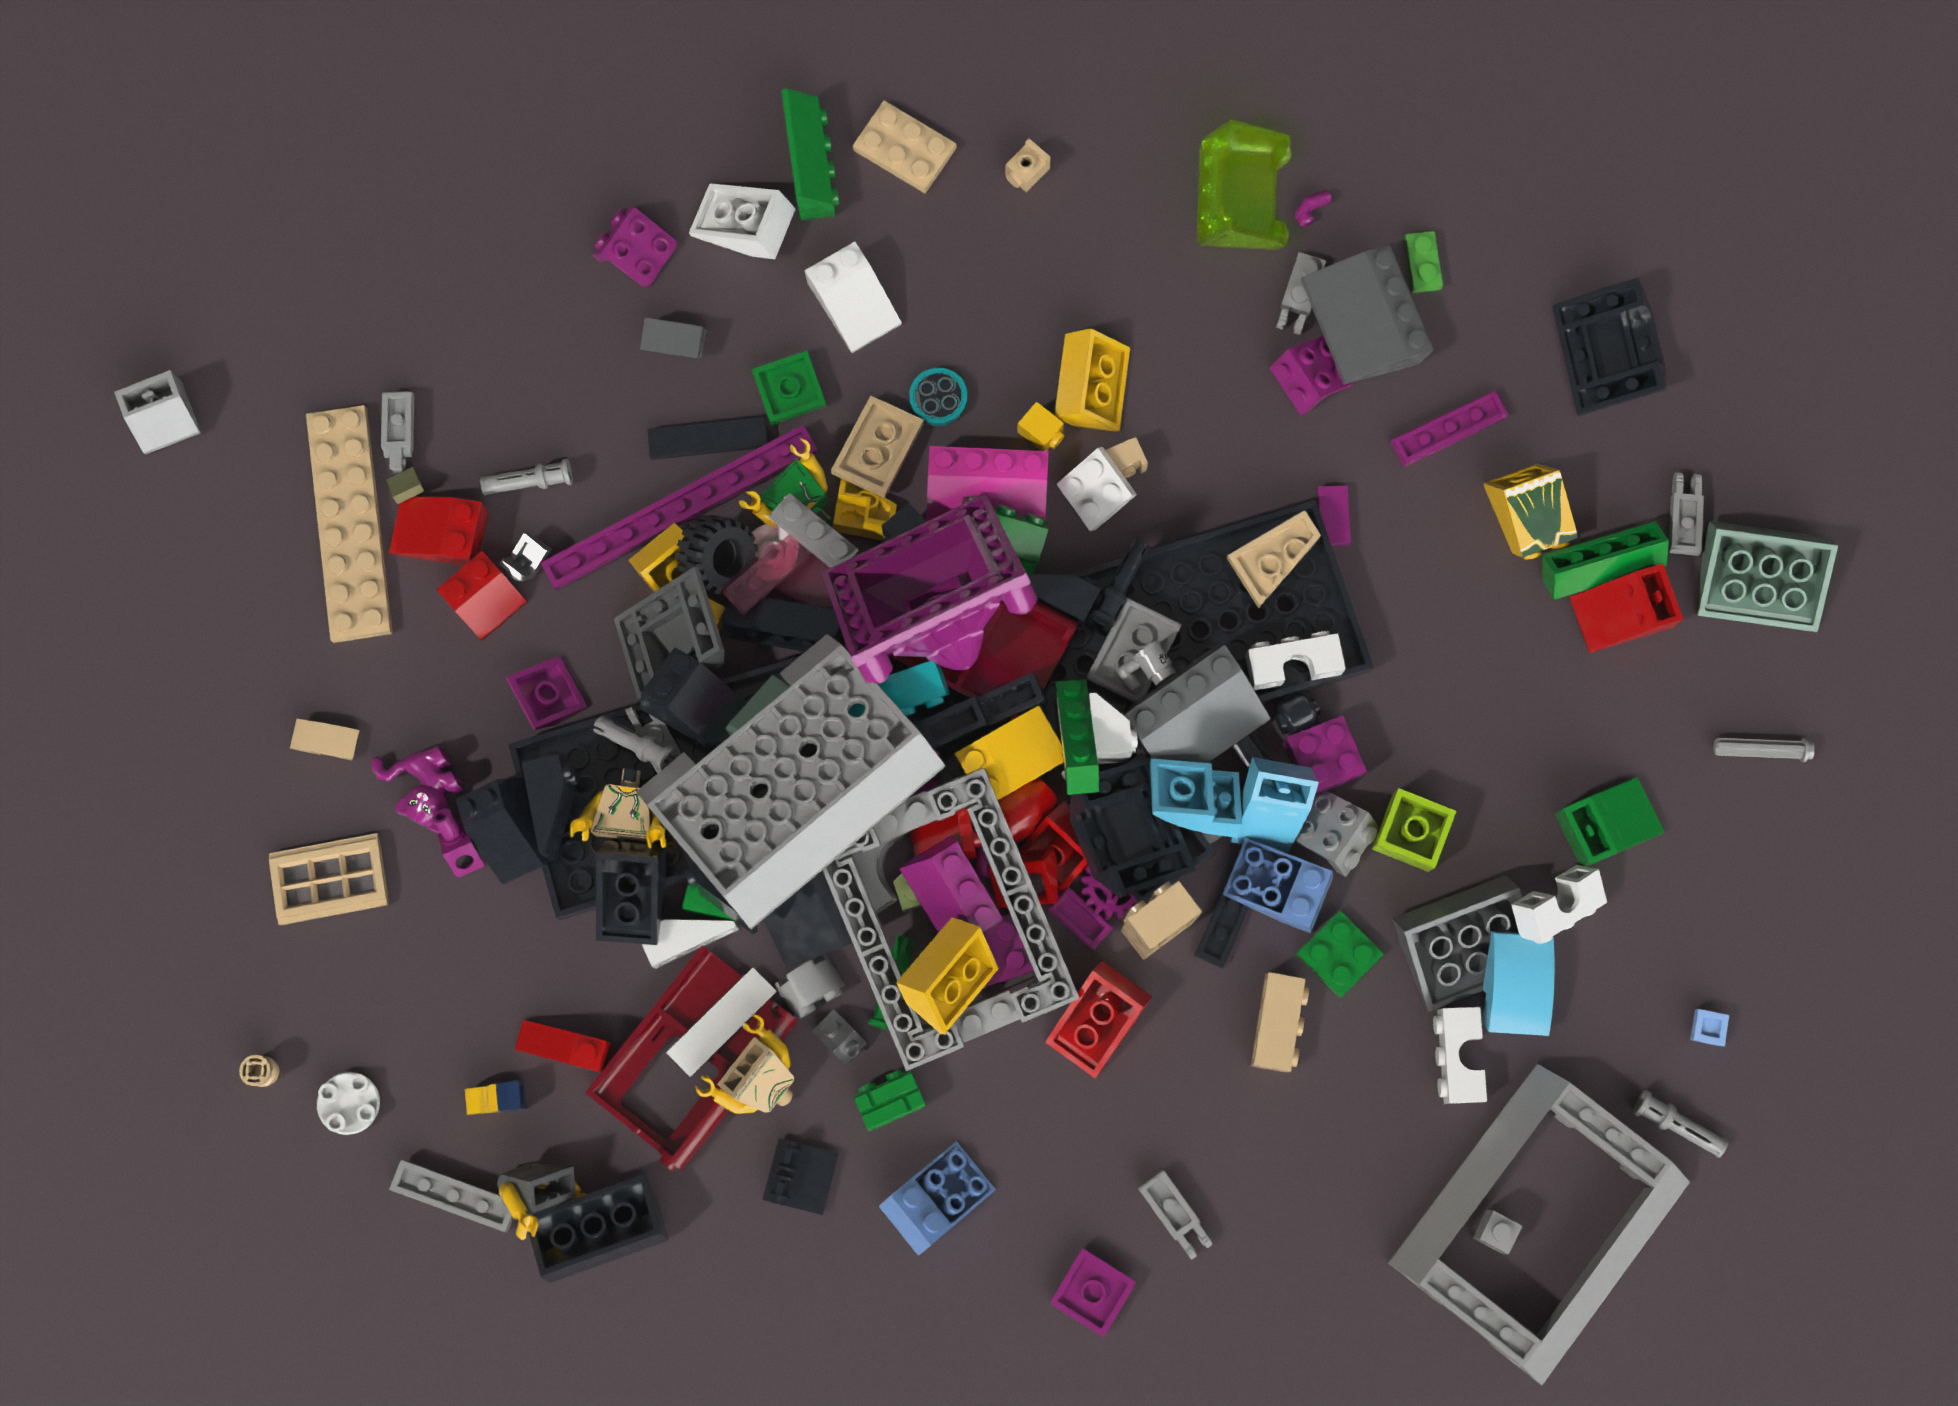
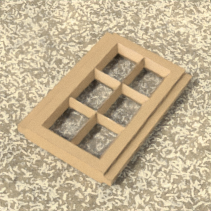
M378 833L269 853L276 917L280 926L389 905L381 842Z

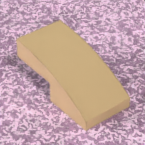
M296 719L289 749L353 760L359 730Z

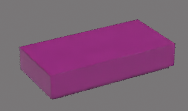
M1347 486L1317 487V506L1331 546H1350L1351 535Z
M1068 886L1058 897V903L1052 904L1048 911L1093 951L1114 927L1101 915H1095V910L1091 906L1087 907L1085 905L1086 902Z

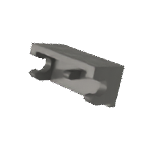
M645 318L640 350L699 359L703 355L707 330L703 326Z

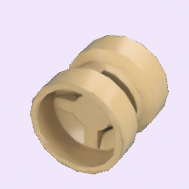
M251 1055L243 1060L239 1073L242 1081L247 1085L267 1087L277 1080L279 1066L271 1057Z

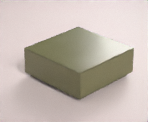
M413 467L386 480L397 504L424 491L418 474Z

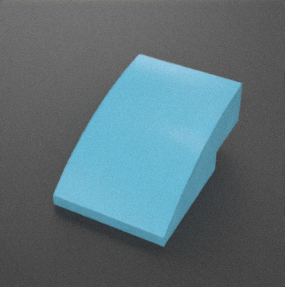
M1151 758L1153 815L1186 829L1219 836L1237 837L1242 827L1239 772L1212 770V763Z
M1491 932L1482 989L1486 993L1482 1024L1488 1032L1549 1036L1554 997V938L1546 943H1535L1532 940L1522 938L1519 933Z

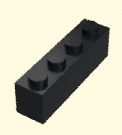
M732 592L720 620L726 638L803 652H806L827 634L842 646L845 643L834 607L823 608L812 606L805 602L794 603L780 598L759 597L752 593Z

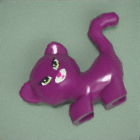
M438 745L425 751L413 752L406 758L397 761L389 770L384 769L381 758L374 757L371 760V770L378 780L390 782L403 771H407L418 778L421 785L410 789L408 794L397 802L396 812L402 816H407L411 821L423 827H428L429 830L436 834L441 833L432 821V816L440 809H447L448 803L444 795L445 790L459 793L466 789L458 774L454 775L452 771L445 772V769L453 765L448 752L445 749H440Z

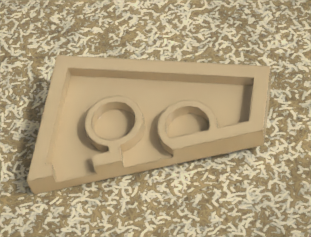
M1304 510L1227 556V559L1257 607L1260 608L1318 541L1321 535Z

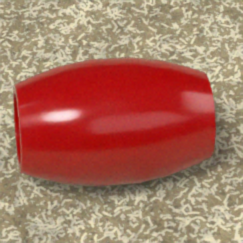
M1039 777L997 800L1015 844L1032 835L1046 816L1053 811L1058 802L1054 792Z

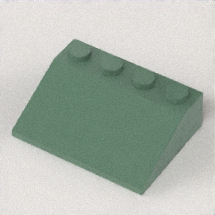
M1709 521L1703 547L1697 615L1818 632L1838 545L1829 537Z

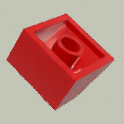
M483 551L436 589L481 641L527 603Z
M1065 801L1046 816L1019 849V852L1054 848L1057 860L1058 893L1060 895L1088 866L1071 825L1070 810Z

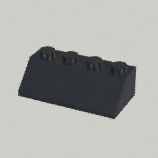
M645 1174L531 1214L538 1219V1227L535 1237L532 1236L531 1232H529L540 1277L548 1283L669 1241L661 1210Z

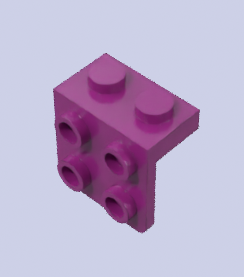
M637 208L619 209L610 219L612 226L607 233H601L595 240L593 246L596 248L591 255L599 262L610 261L641 287H648L677 247V242Z
M1324 336L1289 348L1270 367L1273 375L1300 416L1309 413L1324 397L1352 387L1356 383L1355 381L1343 385Z

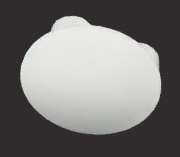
M355 1072L338 1074L323 1084L318 1091L317 1111L319 1118L330 1131L343 1135L359 1133L369 1127L378 1114L380 1107L379 1092L375 1084L362 1074Z

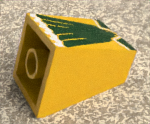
M1537 463L1483 483L1512 554L1524 559H1533L1540 556L1543 550L1548 548H1564L1569 545L1570 540L1578 538L1560 470Z

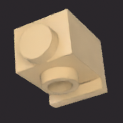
M1028 139L1025 145L1005 165L1007 180L1014 187L1018 188L1020 186L1027 192L1050 169V156L1031 139ZM1026 162L1029 166L1024 167L1022 165Z
M1136 437L1105 450L1125 478L1133 476L1137 469H1139L1141 474L1147 471L1148 462Z

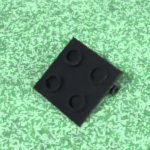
M779 1138L762 1200L823 1215L839 1154Z

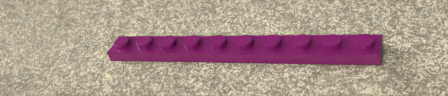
M804 424L541 562L552 586L557 591L652 541L673 523L680 526L784 471L795 458L799 461L801 457L796 456L790 451L791 444L796 448L797 452L803 450L804 444L799 438L809 442V453H813V455L818 453Z

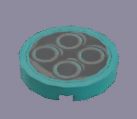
M931 368L922 372L914 379L910 388V406L914 414L923 419L926 424L946 426L955 422L967 406V388L963 379L954 371L946 368Z

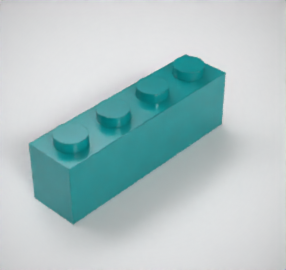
M932 661L889 675L884 682L877 684L905 716L916 713L914 707L925 703L927 708L944 703L943 697L950 695L941 666ZM859 703L854 704L849 710V715L852 717L862 716L866 706Z

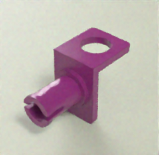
M440 809L434 813L432 821L441 832L438 834L442 855L454 875L459 878L482 868L484 862L472 844L471 838L464 830L462 820L460 819L455 822L449 809ZM463 855H469L473 858L472 863L468 866H459L456 864V860Z

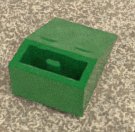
M1638 777L1583 799L1555 813L1579 865L1585 867L1665 833Z

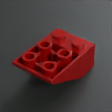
M1663 563L1630 573L1569 597L1589 654L1674 628L1684 620Z

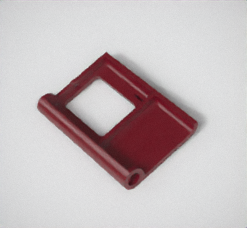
M703 945L585 1092V1094L655 1148L662 1155L659 1161L673 1172L676 1168L680 1170L685 1168L729 1110L715 1102L713 1096H701L671 1136L664 1138L625 1108L621 1103V1099L671 1036H677L681 1039L743 978ZM770 998L754 1013L763 1019L764 1028L767 1031L770 1029L782 1042L799 1022ZM753 1016L745 1022L751 1030L755 1029L758 1025L757 1019ZM743 1025L708 1059L719 1071L718 1076L713 1081L714 1086L718 1089H721L717 1085L751 1040L754 1037L758 1040L760 1039L757 1034L747 1032Z

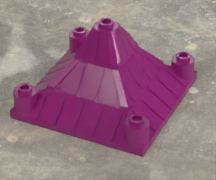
M986 493L822 572L850 657L854 665L859 669L863 679L868 683L874 684L882 683L889 677L893 665L887 655L891 653L894 656L927 657L928 660L952 670L969 669L979 657L984 634L983 628L1000 606L999 601H1004L1010 613L1017 614L1029 612L1037 601V596Z

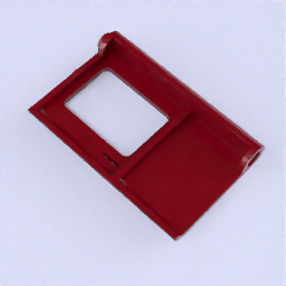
M1001 600L999 601L1000 606L983 628L982 645L979 657L974 665L966 670L954 671L941 666L947 686L969 698L973 696L978 698L1033 672L1044 690L1072 639L1079 621L1039 600L1036 601L1032 610L1025 614L1010 613L1004 601ZM893 653L888 654V656L909 667L930 661L927 657L894 656Z

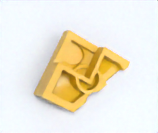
M841 479L832 528L838 533L882 540V524L895 515L897 504Z

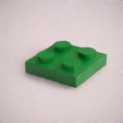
M807 351L751 369L771 426L827 407Z
M1341 911L1296 953L1339 998L1384 955Z

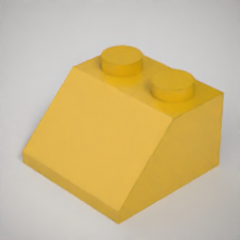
M675 523L628 560L653 592H656L683 574L677 567L680 560L676 559V552H679L680 549L677 546L678 540H682L684 536L681 534L683 530Z

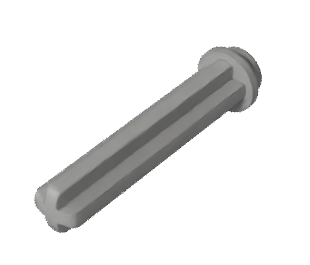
M1716 738L1713 750L1717 756L1790 758L1806 762L1808 759H1813L1814 743L1808 741L1807 738H1802L1800 741Z

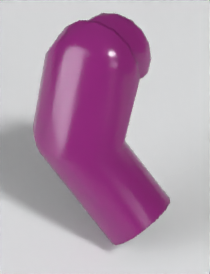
M1323 190L1306 196L1294 212L1295 221H1298L1301 227L1309 226L1314 221L1311 212L1315 208L1331 203L1330 192Z

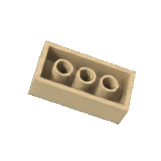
M1169 881L1153 892L1154 894L1148 904L1142 900L1128 911L1129 913L1126 914L1127 916L1123 920L1125 924L1121 932L1142 960L1149 957L1192 925L1202 913L1179 881L1174 885H1171Z

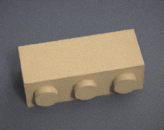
M1270 972L1265 974L1251 1066L1286 1073L1291 1072L1292 1066L1297 1067L1299 1049L1295 1048L1296 1036H1302L1304 1018L1300 1017L1301 1005L1306 1006L1309 995V987H1304L1305 979Z

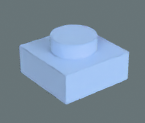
M1695 1009L1690 1040L1716 1046H1725L1729 1015Z

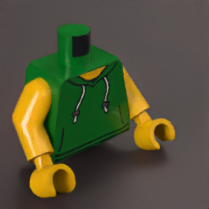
M799 438L804 444L802 451L797 452L796 448L792 444L790 445V451L796 456L801 457L800 461L795 458L760 496L754 491H746L752 498L750 505L743 500L739 501V505L742 508L753 509V514L768 526H778L769 517L789 493L827 524L832 519L822 510L828 501L826 496L828 485L823 468L813 453H809L810 444L803 438Z

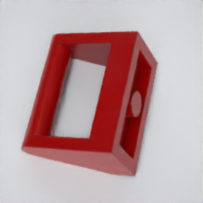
M1054 848L1019 852L1027 873H1041L1046 892L1036 893L1040 904H1057V860ZM989 864L987 867L997 905L1000 909L1008 908Z

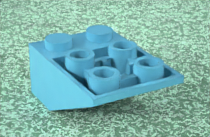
M1252 757L1241 796L1242 827L1237 837H1230L1229 841L1243 844L1245 838H1248L1276 850L1289 852L1311 810L1319 783L1312 768Z

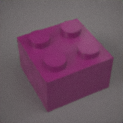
M1344 716L1288 736L1283 742L1291 764L1312 768L1319 782L1315 795L1361 778L1367 772Z

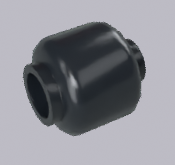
M1298 693L1277 704V712L1273 713V716L1283 735L1287 733L1291 736L1317 726V716L1321 714V711L1314 698L1308 699L1303 693Z

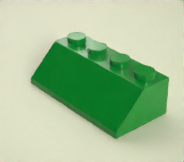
M788 88L781 89L796 199L801 221L835 216L834 206L839 205L837 187L831 188L830 179L836 177L833 161H827L826 152L832 151L830 135L823 132V125H828L826 107L820 108L819 99L816 96Z

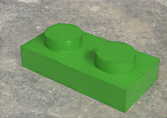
M1435 231L1406 234L1404 243L1412 293L1441 290L1443 282Z

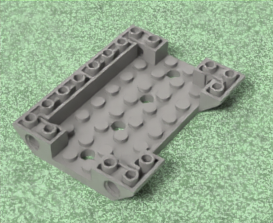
M828 634L780 672L781 676L791 687L699 763L695 764L683 752L636 791L750 929L754 928L945 767L919 730L877 684L868 683L863 679L847 650ZM859 703L866 706L862 716L852 717L849 715V710L854 704ZM806 744H815L817 746V752L809 758L801 756V749ZM759 784L768 786V793L763 798H754L752 796L755 786ZM713 824L719 826V833L715 838L705 839L703 837L704 829L707 826Z

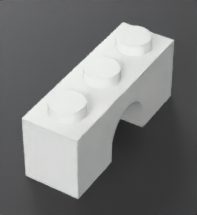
M1329 631L1314 633L1310 639L1300 640L1298 636L1282 639L1281 644L1270 645L1269 642H1259L1251 645L1252 649H1248L1245 654L1249 679L1254 690L1282 686L1285 681L1283 665L1285 662L1293 659L1300 660L1308 666L1311 680L1339 676L1346 669L1339 635H1329Z
M1575 865L1555 877L1558 889L1557 897L1532 891L1511 904L1519 935L1535 943H1546L1562 930L1573 927L1574 923L1578 920L1594 914L1596 909L1607 903L1599 869Z
M1480 1007L1443 1008L1437 1010L1438 1016L1433 1018L1435 1035L1439 1034L1440 1047H1436L1435 1050L1436 1064L1441 1066L1442 1078L1438 1079L1439 1097H1443L1444 1104L1487 1102L1485 1070L1467 1069L1459 1059V1049L1465 1041L1483 1039Z

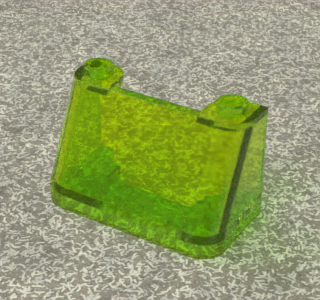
M1231 119L1205 137L1200 150L1197 215V241L1199 244L1209 247L1278 250L1287 245L1289 231L1285 222L1275 221L1277 170L1288 163L1291 158L1290 135Z

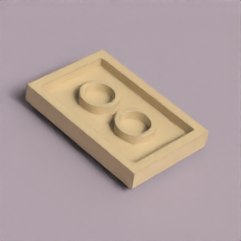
M886 101L882 102L853 144V151L923 193L928 191L956 149L955 142Z
M870 396L833 465L831 473L885 498L916 440L924 420Z

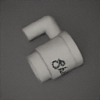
M1158 640L1143 648L1118 669L1120 677L1131 692L1141 686L1133 674L1140 667L1148 679H1152L1156 686L1173 676L1176 671L1172 667V661Z

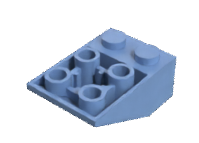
M1245 838L1223 895L1277 921L1311 934L1333 880V873L1331 870Z
M956 1141L889 1196L879 1207L919 1256L996 1189Z

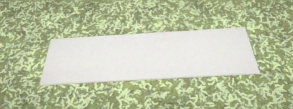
M752 968L666 1053L691 1077L743 1025V1022H746L752 1016L751 1014H754L777 991Z

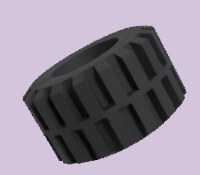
M704 515L699 517V521L693 520L690 522V529L685 528L681 534L684 537L682 540H678L677 546L680 547L679 552H676V559L680 560V563L677 564L678 570L684 574L693 567H699L705 590L716 594L728 595L731 591L737 592L741 590L740 585L746 586L749 582V575H754V563L758 564V557L755 556V552L759 551L758 545L753 543L756 538L753 533L749 532L750 529L746 525L741 524V522L716 515ZM721 543L722 553L720 560L713 566L714 551Z

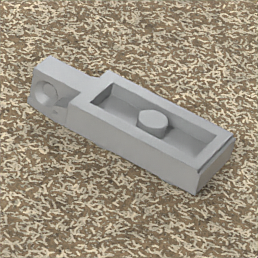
M412 391L382 393L381 448L384 451V457L390 458L389 468L392 469L393 474H399L406 470V457H412L414 441V393Z

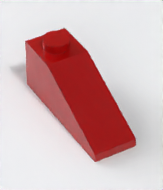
M523 1020L515 1050L602 1072L607 1065L613 1043Z

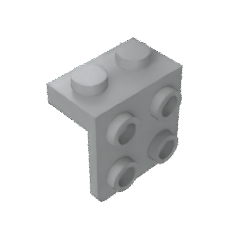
M1325 790L1315 795L1311 810L1294 842L1327 859L1336 872L1346 877L1351 869L1358 865L1361 854L1368 844L1375 840L1380 827L1369 812Z

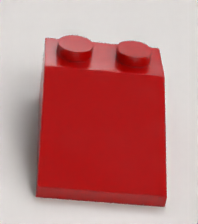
M412 497L399 504L389 554L464 566L481 551L489 511L479 501L453 497Z
M1101 961L1092 970L1077 993L1079 999L1071 1002L1045 1041V1043L1095 1079L1153 997L1104 961Z

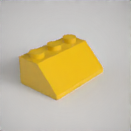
M1091 328L1066 333L1054 416L1075 427L1114 432L1120 431L1130 347Z
M952 917L896 983L906 1004L939 1033L945 1035L999 968L981 928Z

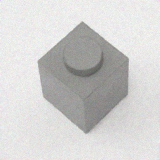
M1486 1210L1473 1239L1499 1253L1509 1255L1522 1225L1496 1211Z

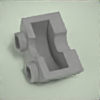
M828 954L821 955L815 961L810 960L788 973L785 979L775 983L776 989L792 1016L794 1017L798 1014L800 1018L813 1012L816 1009L814 1003L820 999L825 998L829 1002L841 995L843 992L840 988L846 985Z

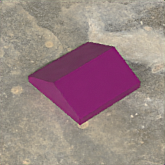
M560 656L506 677L533 730L556 726L588 707Z

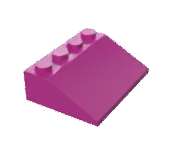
M929 446L926 521L960 506L963 497L969 499L970 496L979 497L985 493L992 506L998 507L999 504L1008 505L1016 509L1015 513L1026 516L1027 513H1035L1045 518L1049 451Z

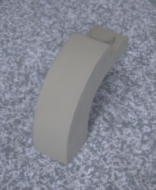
M909 832L882 842L880 846L852 855L877 915L899 900L885 879L883 864L889 848Z

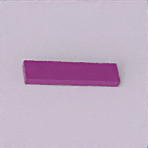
M1494 390L1391 439L1390 444L1404 468L1507 419L1509 413L1497 391Z

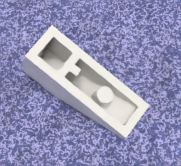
M663 920L660 923L658 945L642 944L651 966L657 969L699 949L702 945L706 946L740 929L734 921Z

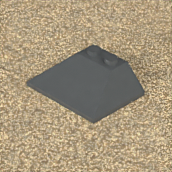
M699 567L691 568L614 618L638 700H641L642 690L674 647L697 659L699 663H703L710 671H714L724 665V648Z

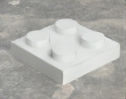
M1103 447L1097 448L1057 483V486L1089 531H1095L1137 495Z

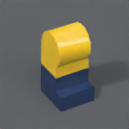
M516 1080L491 1084L485 1087L465 1089L467 1115L527 1109L524 1081Z

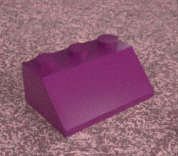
M951 835L898 867L938 933L952 917L979 926L982 932L1003 920L958 842Z

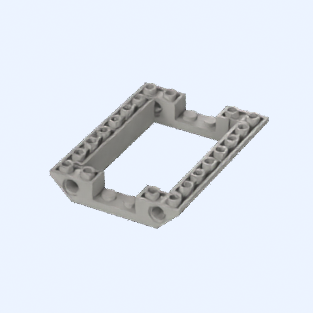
M984 768L956 777L908 797L823 869L825 878L906 1071L964 1047L965 1042L1021 1019L1023 1023L1079 999ZM963 808H967L1036 977L969 1005L946 1034L943 1035L929 1023L922 1024L919 1014L906 1004L896 983L901 978L902 973L852 855L880 846L882 842L935 820L940 821L954 815L955 812Z
M1536 1064L1389 1260L1388 1264L1437 1303L1448 1308L1487 1339L1492 1347L1540 1385H1543L1690 1182L1671 1160L1577 1087ZM1551 1110L1555 1113L1553 1117L1566 1127L1577 1129L1621 1164L1620 1169L1633 1179L1641 1180L1648 1187H1644L1535 1336L1441 1262L1439 1258L1548 1111Z

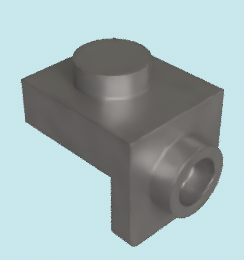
M526 532L522 535L510 557L503 558L499 565L506 570L505 572L510 578L516 581L535 578L542 567L541 562L547 559L552 549L532 533Z
M834 1009L812 1030L844 1064L855 1058L867 1043Z

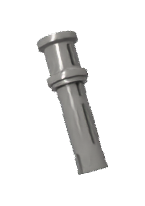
M568 458L563 459L561 463L549 465L538 463L533 469L480 477L481 489L484 495L535 486L548 489L549 485L573 484V474Z
M604 715L600 716L594 724L596 726L594 728L595 733L636 753L639 760L643 762L650 761L656 764L659 770H663L679 756V751L676 747L672 745L665 746L659 743L658 738L652 735L642 736Z
M1644 1090L1638 1097L1633 1107L1632 1113L1634 1115H1642L1656 1123V1127L1660 1130H1672L1690 1142L1713 1153L1718 1158L1726 1151L1729 1143L1728 1140L1721 1138L1700 1124L1679 1114L1675 1105L1661 1102L1654 1098L1648 1090ZM1649 1107L1656 1109L1658 1112L1649 1109ZM1687 1127V1128H1689V1129L1695 1131L1696 1133H1698V1134L1702 1135L1703 1137H1705L1706 1140H1704V1139H1702L1701 1137H1699V1136L1693 1134L1692 1132L1686 1130L1685 1128Z

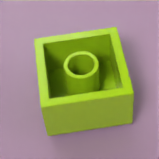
M1398 788L1392 794L1372 850L1430 872L1437 865L1456 811Z

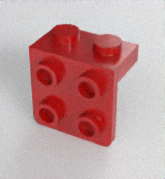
M963 808L945 819L935 820L910 831L914 857L950 835L958 842L968 860L977 858L975 848L981 847L978 834L975 829H972L967 808Z

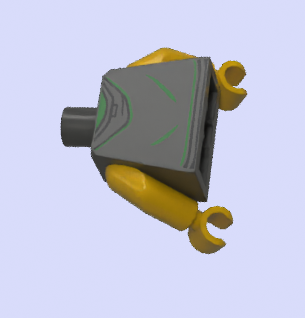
M530 1163L503 1172L497 1180L502 1203L504 1206H507L512 1217L519 1220L516 1235L521 1240H525L527 1231L531 1232L532 1236L535 1237L538 1227V1219L533 1215L526 1214L527 1212L534 1213L571 1198L575 1199L587 1195L580 1193L581 1188L574 1181L573 1166Z

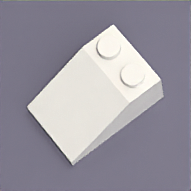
M709 184L689 234L692 237L752 257L775 259L795 208L779 190Z
M855 241L805 270L809 287L851 353L856 352L902 325L873 269Z

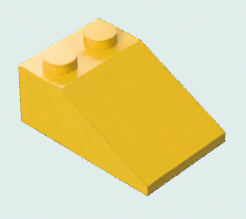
M1040 705L955 753L966 774L982 768L985 769L997 800L1064 762L1061 741Z

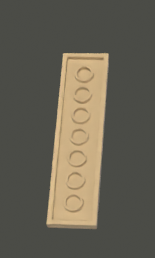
M365 405L306 414L330 640L336 643L393 634L367 408Z

